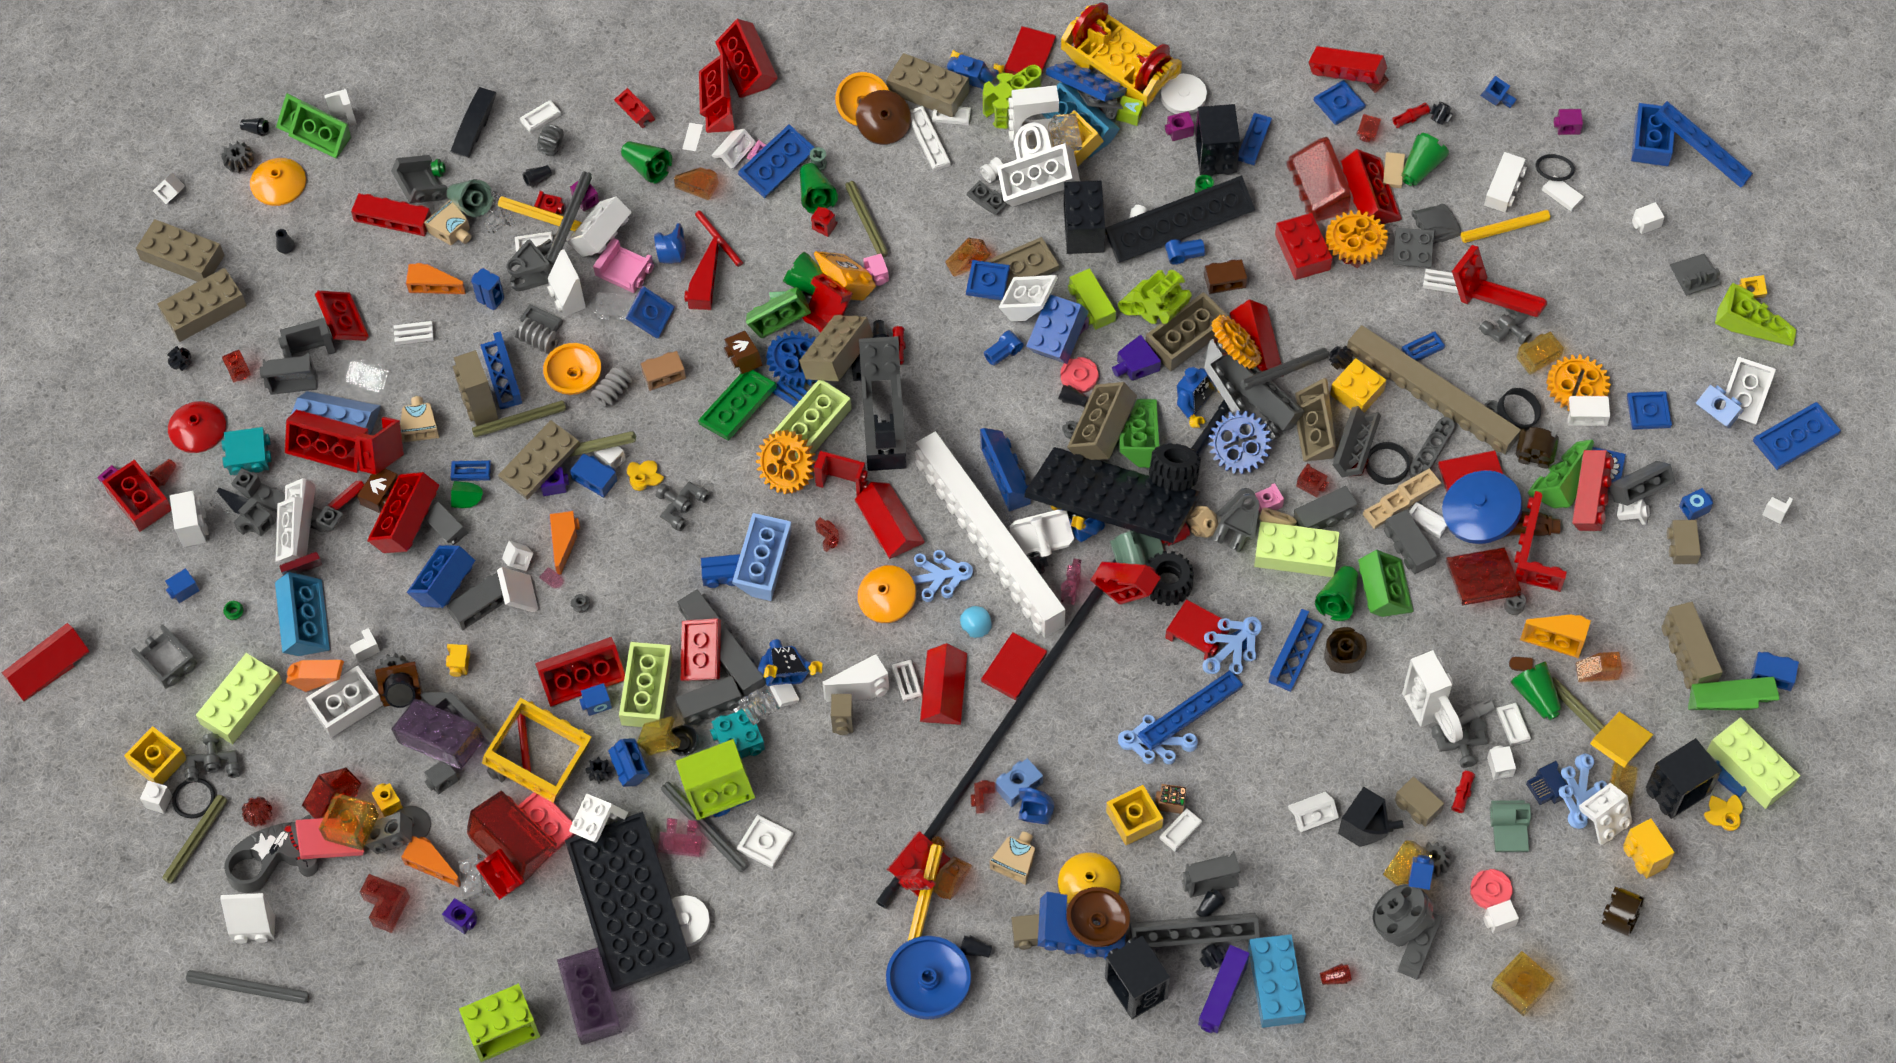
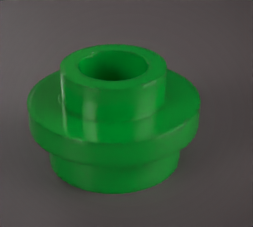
M435 159V161L431 162L433 175L443 177V173L446 172L445 163L441 162L440 159Z
M229 601L226 603L223 613L227 619L237 620L243 615L244 608L240 602ZM233 609H237L235 613H231Z

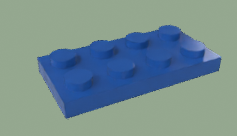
M1072 61L1055 64V66L1046 69L1045 75L1104 102L1124 96L1127 88L1120 86L1119 82L1109 81L1105 79V76L1094 74L1088 68L1076 66V63Z
M788 124L738 171V175L763 198H766L810 157V151L815 147Z
M1815 402L1755 436L1753 442L1774 468L1778 470L1840 434L1841 430L1822 407Z

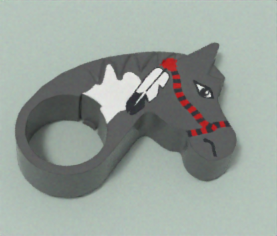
M307 815V816H305L304 818H302L301 820H303V819H311V816H310V815ZM296 822L281 823L259 830L240 841L232 849L225 860L224 869L228 882L233 889L242 893H251L259 890L265 885L281 861H285L292 866H298L299 872L306 877H310L318 871L319 863L317 858L300 859ZM253 858L259 862L261 861V871L254 878L239 880L232 876L233 868L240 861Z

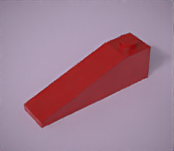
M718 236L713 237L689 283L688 291L685 290L684 301L688 302L689 309H712L719 252Z

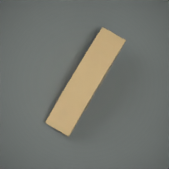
M1429 468L1398 485L1397 490L1382 497L1379 503L1364 510L1363 516L1375 529L1384 524L1386 518L1404 511L1439 487L1441 482Z

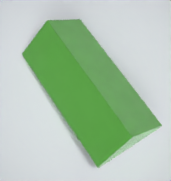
M288 93L286 94L276 128L289 133V137L337 158L351 139L348 124Z
M1765 677L1692 684L1688 710L1759 708V702L1779 700L1775 678Z

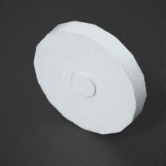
M1179 74L1176 78L1170 79L1161 89L1162 104L1174 114L1189 111V114H1194L1197 112V108L1204 106L1206 102L1207 90L1205 84L1194 75Z
M687 895L674 897L672 901L687 947L694 946L702 941L708 933L710 927L709 912L704 903L696 897Z

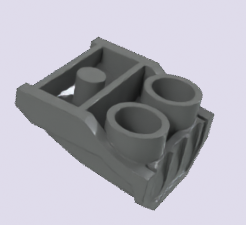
M1445 204L1417 211L1412 210L1411 215L1416 220L1417 227L1422 230H1434L1433 244L1461 235L1457 222Z

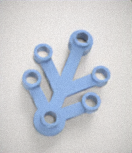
M937 550L933 555L934 561L950 568V570H942L927 561L924 554L919 553L914 557V564L931 573L912 576L915 584L933 581L929 588L922 591V599L925 602L933 600L934 594L945 579L953 578L949 585H944L941 589V594L944 598H951L958 584L971 578L973 574L972 566L967 562L956 563L946 557L944 551ZM937 555L943 556L941 559L936 558ZM921 558L923 561L917 562V559ZM966 569L965 572H960L959 570ZM947 589L951 591L950 593H944ZM926 593H930V594H931L930 597H925L924 595H925Z
M1247 617L1243 622L1230 621L1228 618L1218 621V628L1222 631L1229 630L1230 628L1241 630L1237 635L1217 634L1214 631L1207 632L1204 635V640L1208 644L1216 642L1228 643L1213 658L1204 660L1203 670L1207 674L1219 672L1221 668L1220 662L1232 651L1233 663L1229 665V670L1234 675L1240 674L1243 670L1241 656H1243L1245 661L1256 659L1255 636L1260 633L1262 628L1261 622L1256 617ZM1224 621L1227 623L1226 628L1223 627ZM1250 623H1251L1252 626H1253V629H1252V630L1249 629V624H1250ZM1210 634L1213 635V640H1212V641H1210V639H1209V635H1210ZM1247 638V650L1242 654V641ZM1248 652L1252 655L1250 659L1247 656ZM1208 663L1212 665L1211 670L1208 669ZM1235 665H1237V667H1238V671H1237V672L1234 671V666H1235Z
M1145 715L1143 722L1134 730H1125L1118 736V744L1124 750L1133 749L1142 757L1143 762L1146 764L1154 762L1155 753L1152 750H1145L1140 745L1144 743L1139 739L1138 733L1155 722V718L1152 715ZM1187 733L1183 737H1170L1153 750L1163 758L1164 763L1173 764L1175 762V753L1171 750H1165L1161 745H1181L1183 750L1192 752L1197 748L1198 739L1192 733ZM1150 755L1152 758H1146L1145 756Z
M1586 753L1577 756L1575 759V765L1580 770L1579 784L1574 779L1576 772L1572 766L1561 770V775L1566 779L1568 785L1559 788V795L1564 799L1570 810L1568 815L1570 826L1577 829L1584 828L1588 823V817L1580 812L1579 805L1600 791L1601 788L1603 789L1607 786V783L1601 780L1587 790L1589 769L1594 765V758ZM1573 794L1576 798V804L1571 797Z

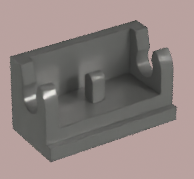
M439 502L432 506L424 517L448 543L451 542L453 545L468 534V531Z

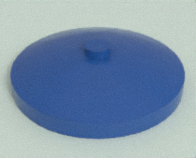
M1477 471L1461 477L1449 488L1442 505L1443 518L1450 532L1460 540L1473 544L1491 543L1506 536L1517 525L1523 509L1522 497L1516 484L1509 477L1495 471Z
M922 936L905 942L894 952L887 966L886 984L891 999L903 1012L915 1018L937 1019L952 1013L964 1002L971 985V971L966 956L955 944L941 937Z

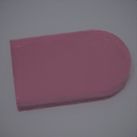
M549 567L539 576L542 581L552 588H559L563 584L562 577Z

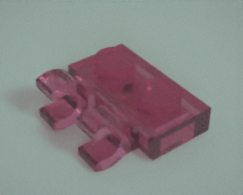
M1074 558L1072 565H1068L1066 572L1067 580L1061 585V602H1064L1067 596L1072 598L1071 604L1074 605L1076 602V594L1081 579V559Z
M667 818V833L660 832L658 853L700 857L702 836H696L698 821L688 820L687 835L676 834L678 819Z

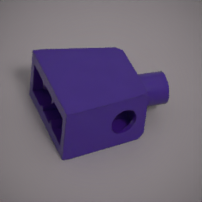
M1139 335L1118 352L1117 362L1119 364L1113 366L1112 371L1116 377L1126 373L1130 380L1134 381L1159 372L1161 361L1142 335Z

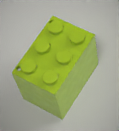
M734 739L675 761L685 793L697 820L755 799Z
M519 983L459 1008L480 1062L540 1038Z

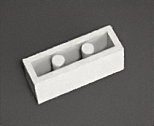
M1504 152L1486 195L1484 206L1505 213L1508 206L1512 207L1515 199L1513 193L1518 192L1521 184L1519 178L1524 177L1527 169L1524 166L1526 159Z

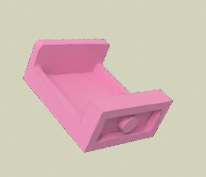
M613 238L597 259L593 268L595 276L635 293L637 288L642 287L646 275L652 272L654 264L651 255L648 254L645 258L620 247L619 240Z

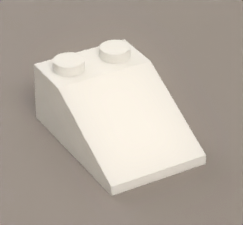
M563 249L560 251L549 274L547 290L551 297H555L556 301L554 303L558 312L562 311L566 317L586 307L580 279Z
M1056 275L1013 277L999 309L1010 321H1026L1043 309L1058 277Z
M1741 357L1737 358L1725 396L1729 399L1734 397L1742 403L1740 407L1744 411L1738 419L1757 424L1776 373L1775 368ZM1722 400V403H1721V406H1720L1719 410H1722V409L1725 408V406H1726V402H1725V401Z
M875 654L823 681L824 699L826 702H831V694H852V700L882 697L889 690L888 672Z
M263 893L221 895L220 899L226 927L232 941L243 944L250 940L264 943L274 939L276 916Z

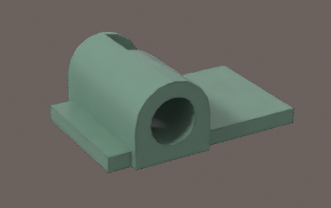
M1134 531L1120 534L1114 538L1115 540L1110 541L1117 563L1146 565L1150 557L1154 558L1156 553L1159 552L1161 555L1164 551L1160 539Z
M1525 800L1491 801L1489 810L1491 827H1493L1495 852H1529L1527 827H1529L1531 819L1530 804L1525 803Z

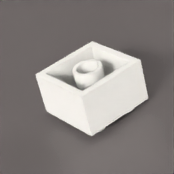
M194 491L170 495L174 530L182 546L187 547L206 543V535H209L207 524L204 523L206 512L201 504L200 497L196 498Z

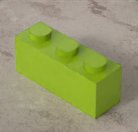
M1090 268L1069 277V293L1076 297V303L1083 305L1089 311L1087 315L1089 325L1092 324L1094 329L1097 330L1116 321V311Z

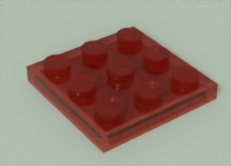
M1505 547L1446 558V564L1462 606L1521 595V588Z

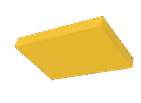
M1619 711L1593 738L1590 744L1625 768L1651 740L1653 734Z

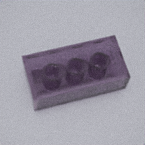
M414 699L391 728L399 744L461 770L485 740L478 724L417 699Z
M598 947L557 959L580 1044L584 1045L622 1033Z

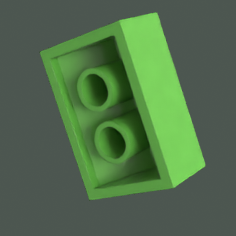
M795 287L748 312L746 323L762 339L810 314L811 310L804 294L798 287Z
M1375 550L1358 559L1359 571L1362 575L1363 589L1366 593L1367 606L1370 613L1384 617L1414 612L1401 558Z

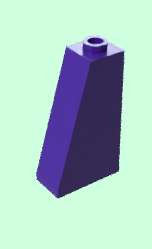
M1232 945L1229 946L1199 1017L1198 1025L1205 1032H1215L1218 1034L1247 969L1249 952Z

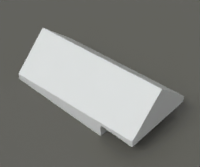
M302 478L286 485L285 501L278 503L276 562H290L307 555L316 487L314 483Z

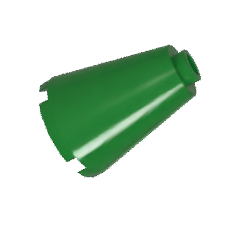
M1426 133L1416 136L1401 174L1405 184L1409 186L1419 184L1448 157L1449 150L1444 144L1441 147L1438 144L1439 140Z
M628 141L621 148V156L647 182L657 184L668 175L667 169L668 166H672V155L665 148Z
M808 163L801 167L800 192L803 208L807 212L814 214L818 207L829 208L830 206H835L838 200V193L817 165Z
M802 252L793 262L794 265L791 270L787 271L783 282L786 285L794 288L798 287L801 291L813 295L816 287L811 284L813 277L823 272L808 253Z
M1341 567L1317 594L1314 604L1323 616L1328 614L1332 616L1331 620L1345 621L1353 614L1358 582V573L1353 567Z
M1546 661L1535 665L1530 670L1522 672L1510 681L1514 688L1543 719L1548 718L1550 721L1560 715L1558 712L1561 710L1560 702Z

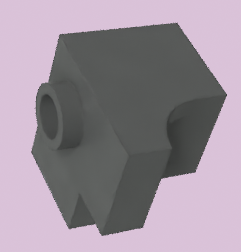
M253 497L238 510L240 516L234 521L237 531L242 535L247 532H255L260 536L275 523L272 515Z

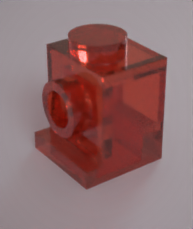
M1307 463L1297 478L1296 487L1317 498L1320 492L1324 493L1329 484L1327 482L1328 476L1312 468Z

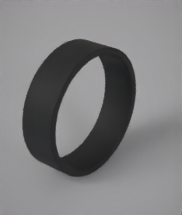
M1512 388L1499 399L1497 412L1498 415L1519 429L1525 428L1524 431H1527L1539 421L1541 405L1536 396L1530 391L1523 388ZM1508 395H1519L1525 398L1534 410L1533 423L1523 425L1513 421L1506 413L1504 407L1505 397Z
M1393 442L1378 443L1369 451L1365 464L1366 471L1374 481L1380 484H1396L1406 477L1410 459L1402 446ZM1378 450H1394L1405 459L1406 469L1402 474L1393 478L1379 476L1369 465L1370 456Z

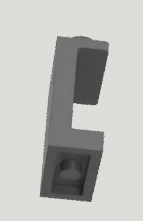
M430 155L396 158L391 172L410 204L442 200L447 191V186L439 185L429 169L432 162Z
M325 318L280 330L281 337L278 340L284 358H292L295 353L321 346L326 347L328 355L336 353Z

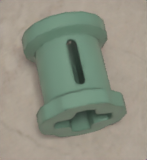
M820 147L813 148L810 151L811 163L816 164L821 171L824 170L827 164L825 159L826 151Z

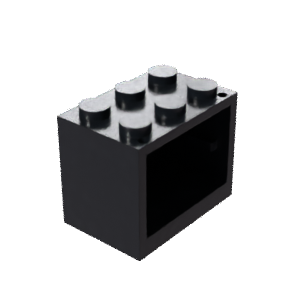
M1235 104L1201 106L1197 108L1195 144L1200 175L1213 176L1214 174L1230 175L1237 173L1240 136Z
M1102 180L1064 182L1063 210L1066 254L1104 253L1105 217Z
M1695 738L1655 764L1646 785V791L1652 799L1658 802L1661 812L1672 819L1709 796L1722 769Z
M1143 936L1139 938L1134 937L1127 941L1124 947L1120 949L1115 948L1107 954L1105 980L1131 1019L1138 1017L1168 999L1170 976Z

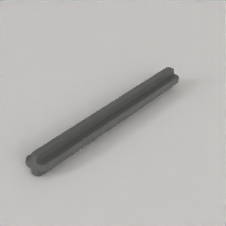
M582 172L546 257L552 265L555 264L565 244L592 179L590 172Z
M1323 347L1245 378L1241 381L1240 387L1246 391L1328 358L1329 351Z
M670 782L662 785V792L739 872H743L748 867L747 862L705 818L696 819L690 803Z
M189 970L186 975L187 982L302 1004H306L309 999L308 992L193 970Z

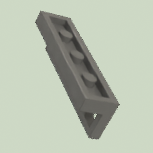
M1359 406L1351 408L1332 464L1342 478L1362 474L1381 418L1379 412L1365 415ZM1363 448V450L1358 455H1356V453ZM1356 463H1358L1357 468H1352Z

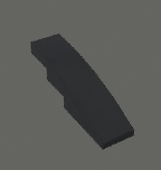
M481 87L478 88L461 122L450 151L451 153L467 158L470 157L474 143L478 142L481 130L487 124L497 92Z

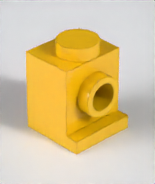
M1764 275L1740 279L1739 286L1745 289L1748 287L1754 289V292H1752L1754 294L1753 298L1766 297L1767 289Z
M447 644L449 655L446 657V667L450 669L449 674L453 677L467 675L470 659L468 645Z
M381 783L374 788L375 791L372 792V796L384 817L392 815L403 808L390 783L387 785Z

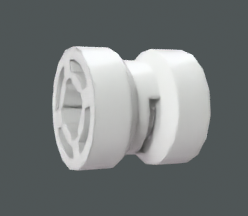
M997 157L992 159L990 164H984L980 167L982 176L989 183L999 176L997 166L1003 165Z

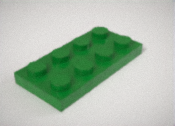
M754 370L740 374L698 420L699 425L729 441L777 388L776 382Z

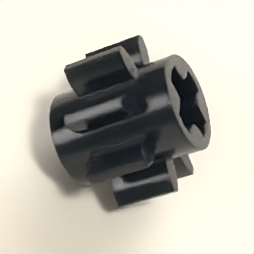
M1439 102L1438 105L1434 104L1429 112L1433 114L1431 119L1441 125L1445 121L1449 123L1453 115L1450 112L1452 107L1443 102Z
M176 346L167 354L169 356L168 364L175 370L180 368L183 371L192 363L190 361L191 353L186 348L182 347L179 349Z
M1337 346L1329 354V361L1332 362L1331 365L1336 370L1339 368L1346 369L1353 362V354L1347 346L1343 348Z
M1039 551L1030 552L1026 555L1040 575L1045 572L1044 567L1049 566L1047 558L1045 556L1041 557Z
M599 757L593 761L589 760L590 767L585 768L586 773L590 774L588 776L589 780L595 779L598 784L604 779L608 781L607 773H612L611 767H607L609 765L608 760L602 761Z
M1212 943L1201 950L1203 957L1199 960L1204 967L1208 968L1210 966L1214 970L1222 965L1226 951L1222 945L1215 946Z

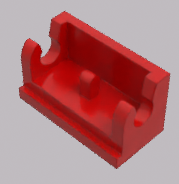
M628 88L614 99L641 128H645L644 122L646 120L651 123L655 121L651 111Z
M501 848L476 865V868L499 900L525 882Z

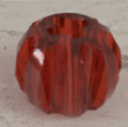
M258 796L256 799L251 797L248 799V803L243 804L242 817L250 826L256 827L258 824L263 826L266 824V820H271L272 805L264 797Z

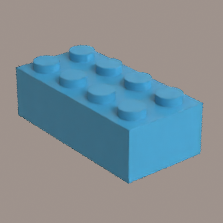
M1292 934L1250 939L1248 951L1250 953L1249 957L1261 1027L1304 1023L1306 1013Z

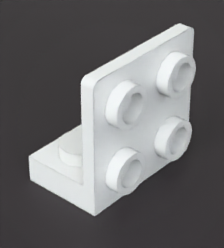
M1611 783L1579 805L1580 812L1594 822L1598 843L1601 845L1612 840L1614 836L1632 824L1627 795Z
M586 794L569 831L596 843L608 818L616 820L619 817L625 820L628 812L609 802Z

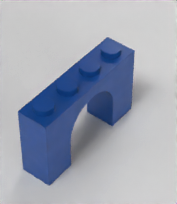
M1047 891L1040 898L1038 946L1045 947L1049 951L1063 950L1067 954L1080 953L1089 958L1103 957L1105 960L1111 950L1115 948L1120 949L1125 946V935L1115 944L1106 947H1093L1080 942L1071 933L1067 924V895Z

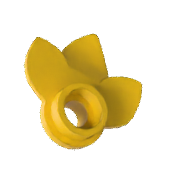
M652 460L644 461L641 465L633 461L627 467L630 485L637 491H642L647 486H656L664 479V476L656 473L657 463Z
M1733 795L1725 802L1718 797L1711 796L1709 800L1710 811L1704 813L1708 823L1714 826H1722L1728 831L1738 829L1741 824L1739 815L1743 810L1740 799ZM1731 819L1733 824L1728 823L1726 820Z

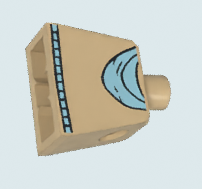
M451 200L424 222L429 234L449 245H453L458 239L466 244L471 239V235L468 233L470 227L467 218Z
M420 396L411 398V405L402 408L400 423L402 442L439 438L430 403H423V398Z
M1022 832L1019 839L1011 836L1007 837L991 858L990 869L1026 885L1035 857V848L1029 845L1033 836L1027 832Z

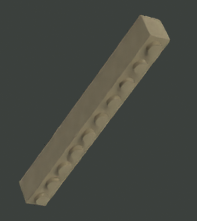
M1363 325L1348 340L1347 347L1351 350L1353 357H1358L1368 367L1379 371L1383 377L1390 378L1398 387L1405 388L1416 399L1426 402L1431 409L1443 413L1444 417L1452 419L1463 430L1470 431L1478 440L1485 441L1491 445L1495 451L1506 455L1519 439L1521 429Z

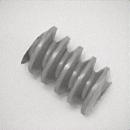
M526 318L520 324L515 334V338H519L520 341L526 342V344L532 345L542 352L545 351L548 355L558 345L556 331L550 333V328L548 327L543 330L544 326L542 324L537 326V322L533 321L531 323L530 318Z
M616 365L605 376V379H602L600 384L596 386V390L591 392V396L603 407H606V403L612 406L614 403L611 398L617 400L618 396L616 393L620 395L623 393L620 387L627 389L628 386L625 382L631 384L633 381L623 368Z

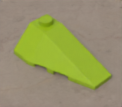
M1732 283L1718 307L1715 324L1731 332L1793 346L1796 329L1781 316L1771 313L1767 309L1769 306L1764 302L1761 304L1753 298L1754 294Z

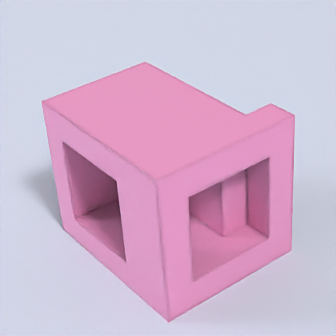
M882 254L863 259L864 269L869 271L875 285L881 286L889 281L888 269Z
M1275 483L1271 487L1255 493L1259 500V513H1261L1263 508L1275 511L1283 508L1284 498Z

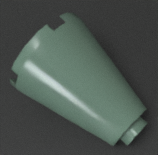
M473 179L452 184L447 189V198L462 212L471 217L486 214L493 203L491 187L482 180Z

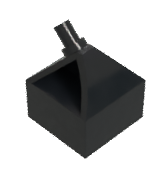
M1363 787L1341 818L1338 834L1355 845L1362 847L1387 837L1395 829L1404 828L1402 820H1388L1385 799Z

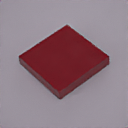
M314 552L284 563L279 567L284 576L287 572L300 574L321 566L322 562L318 553Z

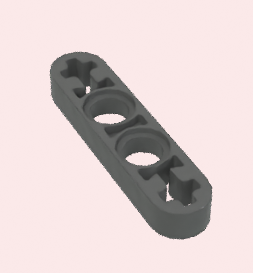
M1448 417L1439 419L1411 464L1409 471L1411 478L1432 468L1453 434L1455 424L1452 419ZM1446 424L1449 425V427L1445 429L1444 434H1442V427ZM1434 438H1438L1441 440L1442 444L1434 445L1432 444L1431 440ZM1424 453H1430L1433 456V458L1431 460H1425L1422 457V455ZM1420 464H1422V471L1418 474L1415 473V471L1419 469Z

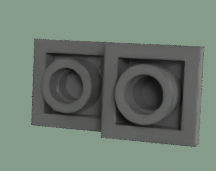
M980 180L967 192V196L995 215L1007 205L999 192L996 190L991 191Z

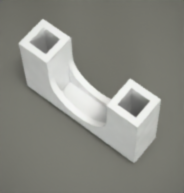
M1056 85L1012 90V98H1008L1009 141H1013V145L1018 130L1028 123H1039L1046 127L1050 133L1057 127L1056 118L1027 119L1036 114L1059 112V98ZM1032 132L1028 136L1029 145L1037 146L1036 134Z

